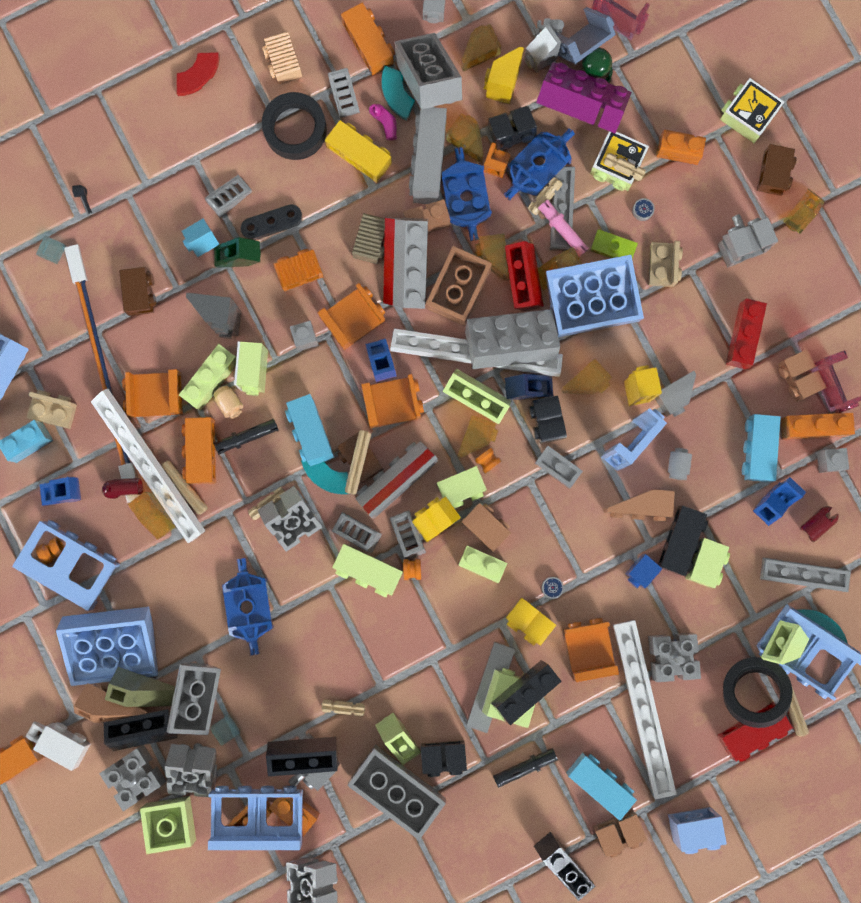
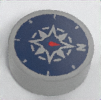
M646 198L637 200L632 208L633 216L640 221L650 219L655 210L654 204Z
M548 577L543 581L541 589L546 597L556 599L562 595L564 585L560 579Z

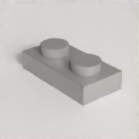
M549 446L545 448L535 462L537 466L569 489L583 472Z

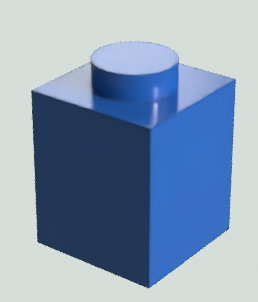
M642 554L625 574L629 576L628 582L635 588L640 586L645 589L660 573L662 568L648 555Z

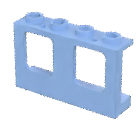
M647 409L632 420L642 429L627 448L618 443L606 450L601 458L617 471L631 465L667 424L663 420L665 417L656 409Z
M52 520L39 521L12 567L85 610H93L97 604V597L114 569L119 567L120 564L115 562L116 558L111 554L105 552L103 555L96 551L98 547L87 541L84 544L77 540L79 536L68 530L65 533L60 530V525ZM45 531H49L66 542V546L53 567L46 566L31 555ZM83 553H87L104 565L91 589H86L69 578L72 569Z
M786 604L756 645L760 651L759 655L762 656L780 620L800 625L809 638L801 657L783 665L779 664V666L787 674L791 672L796 675V679L804 686L811 685L816 688L815 692L822 698L826 699L829 697L835 701L834 693L856 663L861 665V652ZM822 649L841 660V665L826 684L818 682L805 672L808 665Z
M216 786L209 793V797H211V837L208 840V850H300L302 846L303 789H297V786H284L283 789H274V786H261V789H252V786H239L238 789H229V786ZM222 797H248V824L246 826H224L222 824ZM267 797H293V824L291 826H269L267 824Z

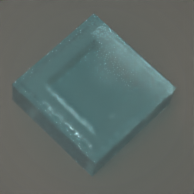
M44 236L36 255L58 264L66 245Z
M229 714L210 727V730L221 746L241 733Z

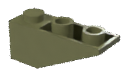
M118 667L109 682L105 700L125 707L172 706L175 686Z

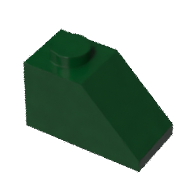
M238 237L214 247V267L217 268L246 267L260 262V241Z

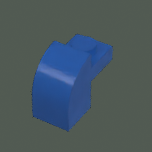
M386 339L365 344L375 381L379 382L396 377V371Z
M66 477L49 480V483L40 484L42 506L80 501L79 478Z
M789 477L784 482L776 484L760 500L753 512L769 526L780 519L788 507L801 499L806 491Z

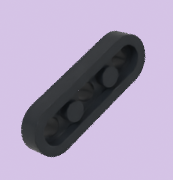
M293 204L286 205L245 219L241 224V232L246 239L258 240L298 226L302 222L303 215L298 206ZM294 212L295 215L294 217L290 218L288 217V213ZM269 219H275L273 224H268ZM250 225L255 226L253 231H248Z

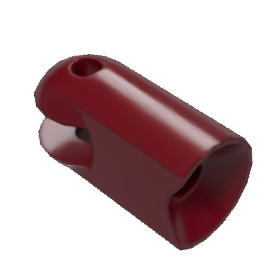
M141 478L109 480L103 484L102 493L110 499H116L119 496L143 495V483Z
M831 506L821 508L800 527V530L805 531L809 535V539L812 542L817 541L838 522V513L831 518L826 516L832 509Z

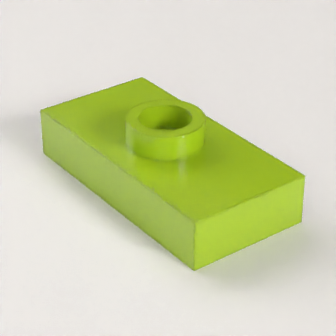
M598 229L590 251L609 258L631 255L633 259L638 243Z

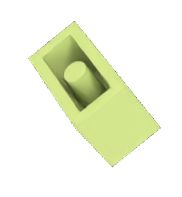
M477 466L437 482L442 498L447 497L454 509L464 505L463 501L468 498L474 501L484 497L483 492L487 490Z
M700 538V548L697 553H694L692 559L694 561L693 568L687 574L686 579L709 588H716V585L719 586L723 578V573H721L722 567L727 564L730 557L729 547L706 538Z
M466 546L458 566L499 583L507 563Z

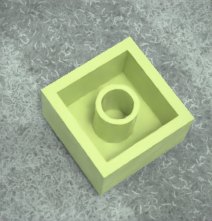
M190 796L150 802L140 808L146 854L191 847L196 841Z

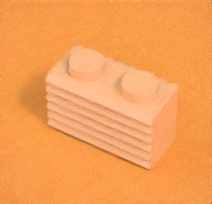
M288 31L264 38L266 45L262 46L265 58H270L272 65L268 67L272 78L276 77L278 84L301 78V70Z

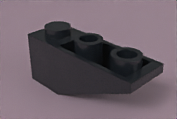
M551 832L534 845L542 861L578 901L596 887Z

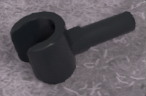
M82 185L72 186L74 197H81L86 213H92L86 197L88 194L87 189Z

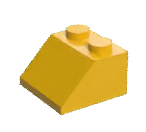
M518 47L494 60L492 68H487L483 88L487 90L486 98L510 104L521 67L523 47Z

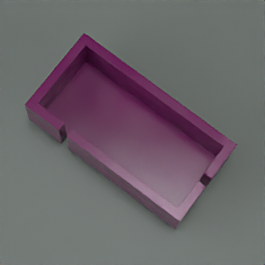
M553 62L543 81L536 103L592 125L595 123L600 107L604 108L598 127L616 133L632 92L623 86L612 85L605 79L589 76L584 71L568 68L563 63Z

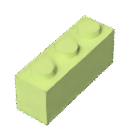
M218 344L179 396L201 411L214 392L218 390L236 367L237 357Z
M457 368L443 390L444 393L497 424L501 422L512 402L510 399H506L505 396Z
M343 544L332 567L337 570L335 574L345 579L351 576L356 579V584L364 588L370 585L376 588L375 593L383 597H387L388 594L393 595L403 571L346 544Z

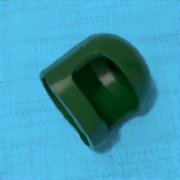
M598 47L583 58L581 71L594 78L602 77L610 72L605 79L610 83L613 75L610 53L606 49Z

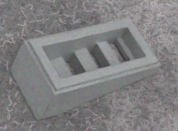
M348 68L328 73L339 117L343 118L360 113ZM348 86V89H344L341 91L336 90ZM351 95L349 98L339 100L340 97ZM353 103L351 107L341 108L342 105Z
M237 175L209 194L205 201L221 218L248 196L252 190ZM237 183L243 189L241 193L235 187ZM230 189L235 192V197L228 192ZM225 194L230 200L226 202L222 196ZM218 199H219L220 202L223 204L222 206H219V205L216 203V201H217Z
M410 510L391 517L390 521L404 558L410 560L426 553L419 532L412 523L413 517ZM407 519L409 520V523L399 527L397 526V523H400ZM412 528V531L400 534L401 531ZM415 536L416 539L404 543L403 540ZM418 544V547L407 551V548Z
M343 512L332 529V532L371 553L382 536L378 531ZM346 521H350L345 532H342L341 530ZM354 525H357V527H356V529H355L353 535H352V536H349V534H350V532L352 531ZM362 529H364L365 531L361 539L358 541L357 538L361 533ZM370 533H371V536H370V538H369L367 544H365L367 538L369 537V535H370Z

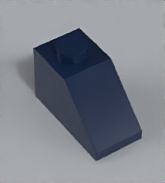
M521 374L505 378L506 399L528 400L554 396L552 376Z

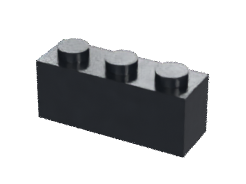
M683 505L678 506L658 562L662 569L680 576H686L687 573L691 572L694 561H691L693 554L698 552L701 545L699 540L700 534L705 532L708 525V520H706L707 514Z
M540 660L492 701L491 705L503 720L511 726L562 681L549 664Z
M167 709L103 722L104 744L111 750L117 751L177 739L178 734L167 733L171 711Z
M336 737L268 742L266 751L268 777L338 771Z

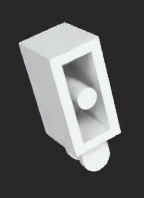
M33 722L26 734V738L36 743L33 750L71 771L79 767L91 743L86 741L87 738L85 736L69 732L67 727L59 722L51 723L47 726L39 722ZM38 731L42 732L40 737L37 736Z

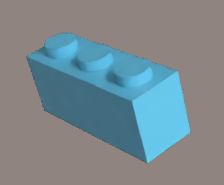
M311 394L287 402L288 410L285 413L289 423L293 422L295 429L292 430L295 441H300L302 446L299 453L303 462L307 461L311 467L335 458Z
M753 414L746 420L745 432H748L743 446V452L746 453V462H743L742 474L745 475L744 480L776 481L781 416Z
M582 752L566 772L568 777L618 820H621L637 801L632 795L635 791L626 783L620 785L616 781L617 776L607 768L604 771L599 767L600 761L592 754L587 756Z

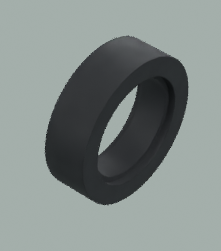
M299 92L281 94L267 105L262 116V130L269 147L283 158L290 160L308 158L315 154L325 141L327 125L323 110L312 97ZM299 108L305 110L315 121L312 135L300 144H287L281 141L275 134L274 127L277 118L288 109Z
M750 657L737 662L727 672L723 683L724 702L729 713L740 723L754 728H765L781 721L789 711L793 694L792 684L787 673L777 663L763 660L761 657ZM749 673L768 675L778 685L780 699L776 706L769 711L760 713L749 711L738 702L735 696L737 682Z

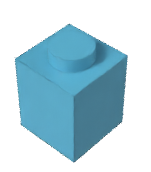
M204 218L182 230L185 240H183L185 247L189 252L193 250L197 257L220 245Z

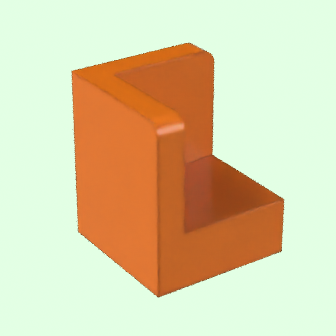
M492 142L484 163V172L503 178L511 154L496 150V143Z

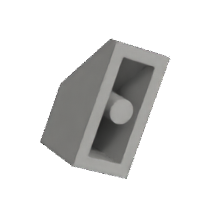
M550 25L546 26L526 47L525 63L529 68H533L536 73L556 61L561 41Z
M695 371L663 388L662 394L655 398L666 417L671 414L676 417L685 411L684 406L690 402L696 377Z

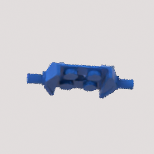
M568 128L561 137L549 132H540L507 165L513 186L504 193V196L511 200L520 191L537 196L566 164L571 163V155L566 143L575 135L574 131ZM537 157L545 159V163L542 165H536L533 161Z
M460 147L459 151L458 148L454 149L457 162L442 172V182L450 223L466 227L469 231L470 241H474V239L476 241L479 240L477 225L486 221L492 212L488 200L484 166L466 161L463 148ZM463 192H469L472 195V199L470 201H463L460 195Z
M246 558L237 559L239 573L223 584L222 588L229 635L249 642L250 656L260 654L258 638L273 629L274 625H272L266 586L267 578L250 574L247 571ZM246 600L250 601L253 606L250 613H244L241 609V604Z

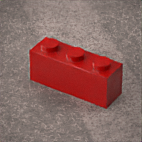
M522 241L506 245L505 251L514 308L528 311L544 307L534 244Z
M746 298L739 304L726 365L742 369H748L753 366L767 303Z
M772 702L757 712L769 711L776 706V703ZM785 715L778 723L765 728H754L738 722L717 734L729 757L735 762H742L751 756L750 753L755 750L760 751L767 748L772 740L782 739L789 734L788 731L793 729Z

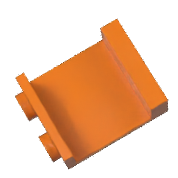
M360 283L356 285L357 289L327 311L323 308L317 312L343 350H346L385 322L383 316L385 311L379 303L374 304L371 300L373 297L372 293L366 286L362 287Z
M173 369L168 370V373L135 375L125 372V378L122 380L123 390L126 391V399L123 400V410L127 416L133 418L183 415L182 397L179 396L182 391L180 371Z
M409 374L408 378L370 385V383L361 384L370 428L421 419L420 413H423L424 409L422 400H417L416 392H420L418 379L413 380L412 374Z
M602 618L590 619V624L581 625V622L569 623V628H563L572 676L575 682L619 675L618 666L614 662L608 632L610 624L608 621H603Z

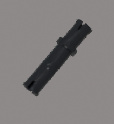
M273 418L237 434L236 432L231 433L232 436L217 442L215 441L214 446L218 455L234 448H242L241 445L276 431L278 432L279 429Z
M554 749L547 750L537 756L533 754L530 756V759L493 775L498 788L534 771L539 772L541 768L558 761Z

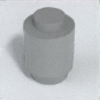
M675 448V452H670L669 478L687 480V475H690L692 454L688 453V449Z

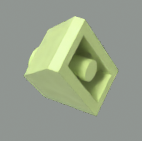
M780 620L761 658L782 665L801 657L809 638L800 625Z
M394 713L375 725L384 744L403 765L421 753L404 725Z

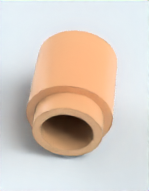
M223 386L214 392V401L225 418L230 417L233 419L242 413L243 405L233 389Z

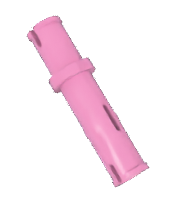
M546 200L545 203L538 207V210L550 222L551 228L554 227L578 257L589 249L565 221L564 215L560 214L549 200Z

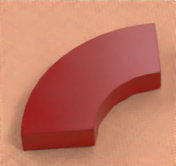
M219 52L198 53L196 61L191 68L185 72L177 73L178 96L190 95L201 90L214 77L219 65Z

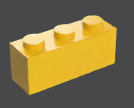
M340 120L325 139L326 147L378 183L392 164L390 152L382 146L379 148L374 145L373 140L367 135H360L352 124L348 122L345 124Z
M649 365L637 367L624 381L629 406L651 402L662 394L657 367L650 368Z

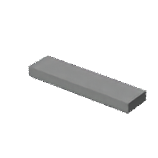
M564 166L554 176L562 182V186L558 191H554L555 195L552 197V205L560 214L564 215L565 221L573 228L575 167ZM552 227L550 250L571 251L572 248Z
M763 558L760 579L849 592L851 571Z
M494 642L466 726L485 733L488 732L492 717L486 716L482 712L493 672L494 669L502 671L503 668L509 669L515 652L514 648Z

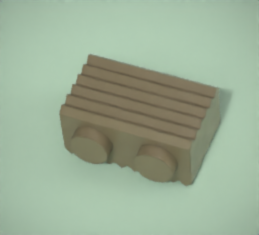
M363 213L352 251L353 258L378 264L379 259L384 258V218Z

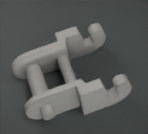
M545 18L544 25H541V20H538V28L535 31L536 36L539 34V30L542 31L548 25H550L553 31L562 34L564 27L562 20Z

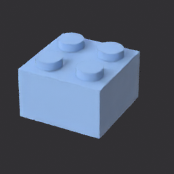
M708 807L668 814L672 840L681 852L694 854L698 852V849L717 850L721 848V845L727 844L722 817L713 808Z

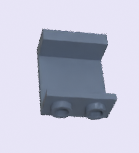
M588 7L584 8L588 25L570 38L555 32L561 41L558 56L576 64L615 36L614 22L609 15Z

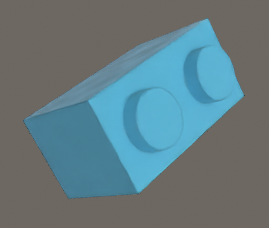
M33 420L0 440V449L7 461L18 463L54 440L43 422Z

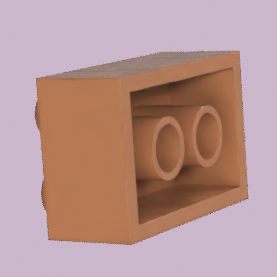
M453 246L426 302V309L465 326L491 271L492 263Z

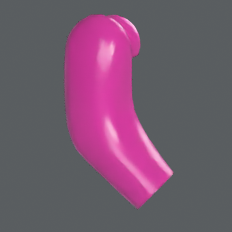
M372 104L369 107V113L382 123L386 139L396 140V118L382 105Z

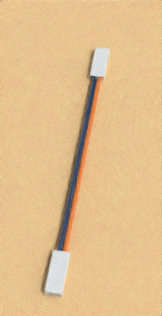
M78 244L65 247L72 282L78 288L102 389H109L112 393L85 285L88 279L80 247ZM115 438L121 465L118 466L121 479L137 478L134 464L129 461L128 455ZM141 495L126 496L127 503L142 499Z

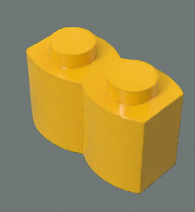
M436 497L427 504L429 509L424 507L415 513L417 518L412 523L426 542L432 540L461 518L447 497L441 500Z
M522 597L505 617L508 620L507 625L515 632L520 629L525 633L524 639L533 646L536 643L541 646L556 627L555 623Z

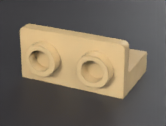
M675 240L674 243L652 242L650 244L648 286L674 287L681 280L682 269L679 268V260L682 259L683 248L680 247V241Z
M37 390V393L29 392L32 400L27 414L28 419L71 429L77 404L70 402L71 398L58 395V398L50 397L51 393Z

